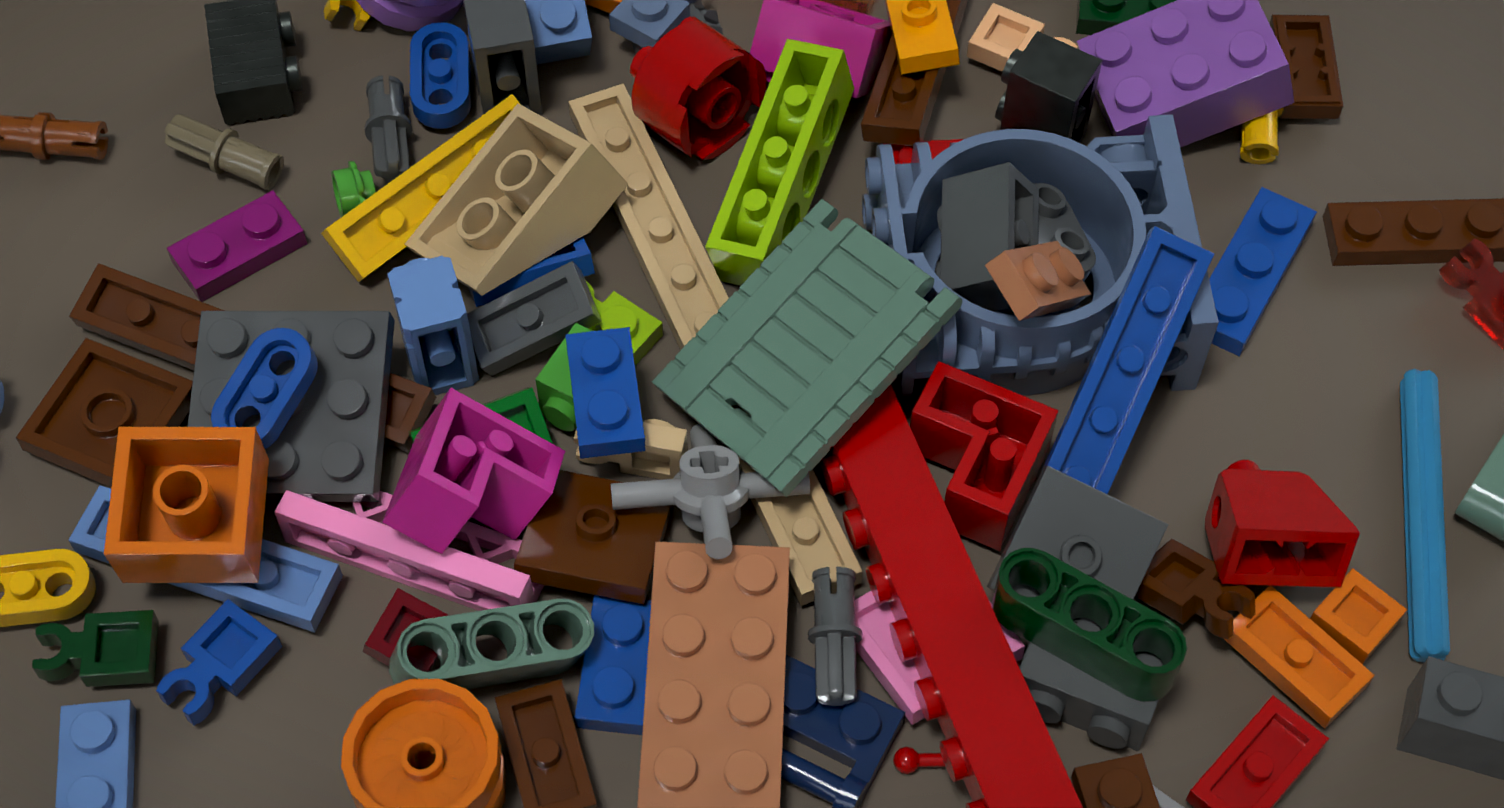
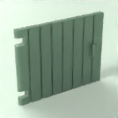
M823 199L785 237L782 244L778 245L760 264L761 267L757 268L739 287V290L735 291L720 307L718 313L714 314L696 333V337H693L675 356V359L671 360L652 381L663 394L727 448L734 451L741 460L786 498L807 476L808 471H811L830 451V447H833L852 427L853 422H856L875 402V398H878L897 378V374H900L919 354V350L923 349L941 330V326L945 325L953 317L963 302L962 298L946 287L930 303L923 299L933 287L934 278L850 218H844L832 231L828 230L827 228L836 220L838 210ZM732 405H738V406H740L742 409H740V408L734 409V408L731 407V406H732Z

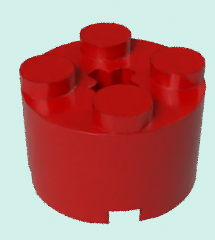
M696 17L685 18L677 27L666 33L653 47H643L637 52L630 65V74L635 78L631 96L634 115L642 120L645 126L690 157L691 155H697L702 160L712 159L721 155L744 135L750 124L744 121L743 118L752 103L760 108L766 91L767 77L763 64L748 51Z

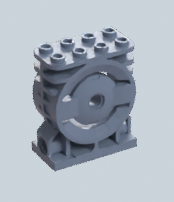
M1173 114L1148 116L1144 135L1096 137L1087 146L1054 133L1028 129H1005L981 133L959 142L950 143V146L939 153L934 159L931 157L928 142L914 143L911 163L895 164L891 144L877 145L876 157L865 159L867 194L862 195L864 229L872 230V235L934 278L933 287L923 299L930 303L946 287L962 298L963 301L962 306L945 325L941 326V330L923 349L919 350V354L900 374H897V378L891 385H895L898 397L912 396L914 379L930 378L938 361L1020 395L1041 394L1069 386L1083 379L1149 230L1156 226L1202 248ZM1010 162L1032 183H1046L1058 188L1071 206L1095 252L1096 262L1088 275L1091 283L1092 302L1079 308L1080 301L1072 308L1019 321L1011 308L991 311L971 303L950 289L935 273L937 263L941 259V232L937 222V211L942 205V180ZM1208 272L1204 276L1160 375L1168 376L1171 391L1196 389L1219 323Z

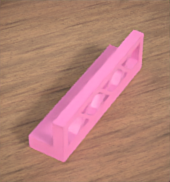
M286 490L274 511L285 542L478 611L537 602L544 587L543 584L531 582L530 575L499 565L512 558L516 559L522 543L521 539L513 540L498 531L467 521L455 538L469 542L474 556L447 547L440 554L390 526L379 523L383 521L393 496L383 491L379 493V502H351L356 513L354 514ZM361 505L372 509L364 512ZM480 547L489 549L491 551L483 554Z

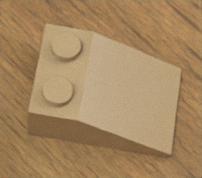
M517 103L406 241L405 245L422 258L431 259L439 256L451 258L457 280L483 296L591 232L627 187L628 183L591 142Z

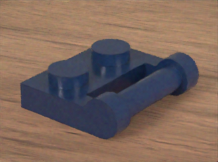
M786 655L783 735L852 768V770L844 779L782 748L781 779L832 803V808H859L904 723L905 712L857 689V697L853 703L844 704L843 706L821 704L816 699L815 668Z

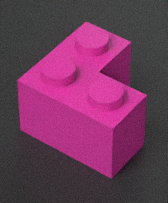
M450 388L416 435L382 523L440 554L446 550L470 517L516 540L552 495L565 450Z

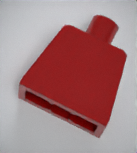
M1251 460L1236 461L1218 474L1205 516V530L1222 584L1341 588L1360 535L1357 527L1309 475L1295 471L1261 470Z

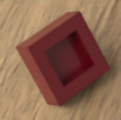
M397 588L364 644L363 653L389 666V659L402 632L410 624L423 619L449 615ZM414 646L407 650L409 662L416 669L423 672H430L438 658V655L426 646Z

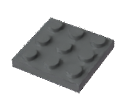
M201 311L187 427H213L211 413L214 403L247 350L258 336L275 328L295 330L307 340L314 350L318 361V368L312 384L277 440L265 449L269 458L266 501H280L285 491L288 490L319 502H379L395 324L390 311ZM287 360L282 362L277 368L276 375H286L291 372L295 361ZM249 416L244 421L242 427H257L261 416Z

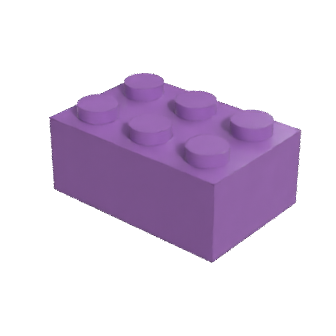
M1177 0L1077 41L1079 50L1103 60L1095 98L1112 137L1144 135L1148 116L1173 114L1181 148L1295 103L1289 63L1258 0Z

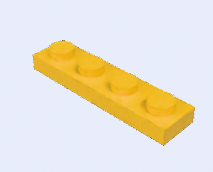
M513 94L321 233L358 282L407 247L405 245L406 241L517 103L520 104Z

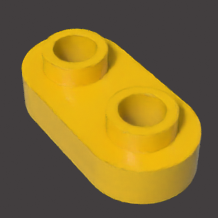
M68 549L0 555V592H4L3 597L0 599V627L66 620L84 611L94 597L96 583L83 557ZM65 584L72 585L71 589L63 595L52 596L59 586Z

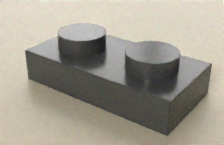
M573 261L467 313L472 343L481 368L490 376L498 374L562 342L566 337L565 334L569 333L575 323L590 328L602 322L583 273Z

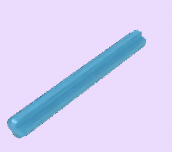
M1411 369L1405 372L1404 378L1400 382L1409 654L1413 660L1425 662L1428 656L1445 660L1450 652L1438 378L1431 370L1419 371Z

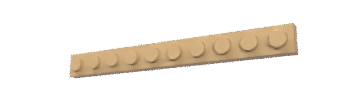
M623 83L569 101L570 117L579 136L591 142L628 183L612 206L681 350L693 337H696V333L714 314L718 313L720 307L729 297L642 120L634 115L631 97ZM732 405V406H731V407H733L734 409H737V408L742 409V408H741L740 406H738V405ZM739 458V469L744 473L756 472ZM813 469L809 471L810 494L787 496V498L779 496L751 499L772 546L790 547L789 582L801 606L814 601L813 571L830 567L832 594L837 592L836 567L854 570L856 573L854 586L862 583L863 574Z

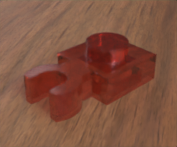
M1474 238L1459 251L1460 255L1468 261L1471 269L1465 267L1454 256L1439 271L1449 285L1460 290H1467L1473 298L1462 308L1504 350V270L1499 272L1493 266V256L1488 247Z

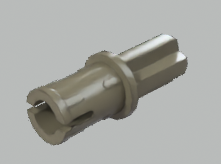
M184 114L175 115L165 128V143L167 146L208 163L210 170L216 174L226 171L253 182L265 190L272 189L281 175L284 165L282 155L269 152L240 139L238 132L234 129L227 128L221 131Z

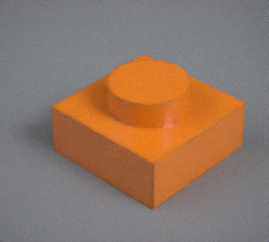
M1352 568L1345 576L1342 587H1335L1314 610L1310 619L1361 664H1364L1399 624L1408 609Z

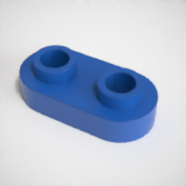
M445 22L431 23L422 27L414 34L410 43V98L415 117L422 124L431 128L442 129L455 126L467 117L471 109V57L468 38L458 26Z
M289 328L271 329L258 336L247 350L214 403L211 413L212 426L242 427L244 421L249 416L260 415L261 419L256 429L264 448L270 447L283 431L316 376L318 361L314 350L300 333ZM287 360L295 361L291 372L286 375H276L277 368L282 362Z

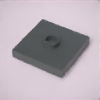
M1048 465L1044 466L987 587L992 590L995 589L1001 563L1010 552L1020 548H1036L1047 552L1123 595L1134 599L1168 524ZM1025 584L1012 587L1019 595L1025 597H1037L1040 595L1035 588ZM1081 618V619H1083V620H1086V621H1089V622H1091V623H1094V624L1098 625L1095 621H1093V620H1091V619Z

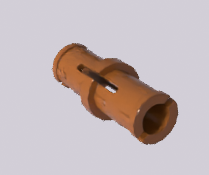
M37 112V115L35 114L34 117L0 115V150L32 153L34 158L41 160H50V155L92 157L102 160L107 153L109 137H99V133L106 134L108 128L104 121L89 122L56 119L54 114L50 112Z

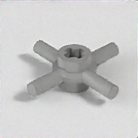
M696 424L690 430L692 449L685 452L680 458V472L673 479L611 483L613 510L676 505L682 510L684 523L695 531L703 532L707 555L714 559H723L732 552L730 528L739 522L741 507L747 500L784 495L757 472L744 473L739 469L737 454L729 448L717 445L716 438L700 424ZM809 471L807 476L788 496L810 494Z

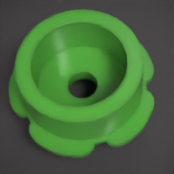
M348 161V168L331 171L335 200L341 217L376 193L370 170L359 172L354 161Z

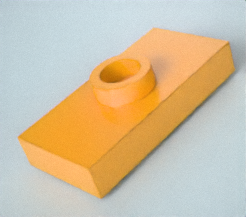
M885 0L901 74L960 64L958 45L946 0Z

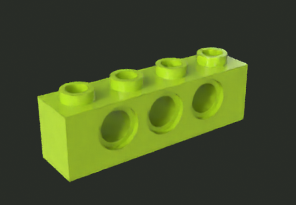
M787 38L705 245L720 281L741 286L757 268L761 267L760 264L778 245L782 244L785 237L807 215L855 89L844 50Z

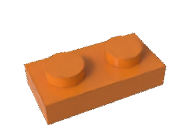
M1270 585L1255 599L1256 614L1251 619L1243 616L1241 613L1233 619L1234 635L1224 640L1325 729L1369 686L1375 675Z

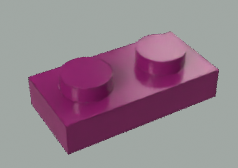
M274 190L170 245L166 249L171 262L198 300L203 302L307 245L304 230Z

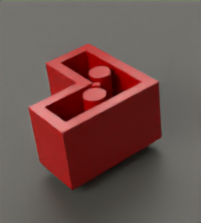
M938 361L912 411L910 428L923 457L956 470L946 489L944 503L958 534L1001 551L1049 451L1059 410Z

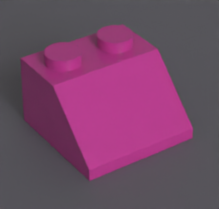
M764 0L750 54L763 64L767 81L770 82L787 38L842 49L845 52L855 88L852 97L859 98L868 94L885 56L892 31L888 20L821 0Z

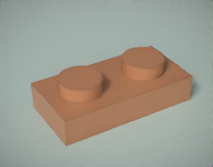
M1058 241L1005 250L985 264V267L1019 321L1072 308L1091 295L1082 280L1084 278V270L1081 263L1069 249L1062 247Z

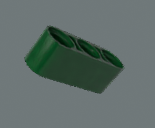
M1020 548L1010 552L1001 563L992 598V609L998 622L1005 628L1129 698L1141 702L1155 701L1164 697L1172 689L1184 661L1187 645L1186 638L1181 629L1171 620L1045 551L1036 548ZM1025 584L1035 588L1040 595L1037 597H1025L1019 595L1012 587ZM1076 618L1091 619L1102 630L1096 632L1083 630L1073 620ZM1149 652L1155 654L1164 665L1158 667L1146 665L1136 657L1135 653Z

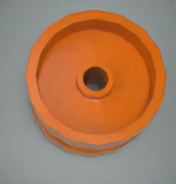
M408 679L378 691L356 711L343 736L341 768L357 808H502L506 800L507 771L501 754L498 733L488 709L466 688L442 679Z

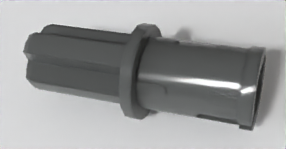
M382 75L372 78L367 83L366 94L370 118L366 121L364 129L366 138L372 143L374 173L377 177L385 178L386 183H390L410 168L407 140L411 137L412 125L409 118L405 115L403 83L400 79L389 76L390 94H385Z
M824 567L812 573V582L814 583V627L808 631V640L815 644L816 699L821 704L843 706L844 704L853 703L857 697L856 643L862 639V630L855 626L854 583L856 573L849 568L836 567L837 593L832 594L830 567Z

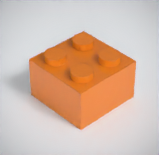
M118 427L104 556L122 583L259 582L269 458L256 427Z

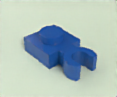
M227 599L181 647L185 658L191 664L187 668L175 669L165 675L158 684L156 691L162 702L166 705H170L184 691L196 692L194 698L182 710L187 720L192 725H196L206 719L212 711L214 693L221 686L234 696H237L282 648L279 637Z

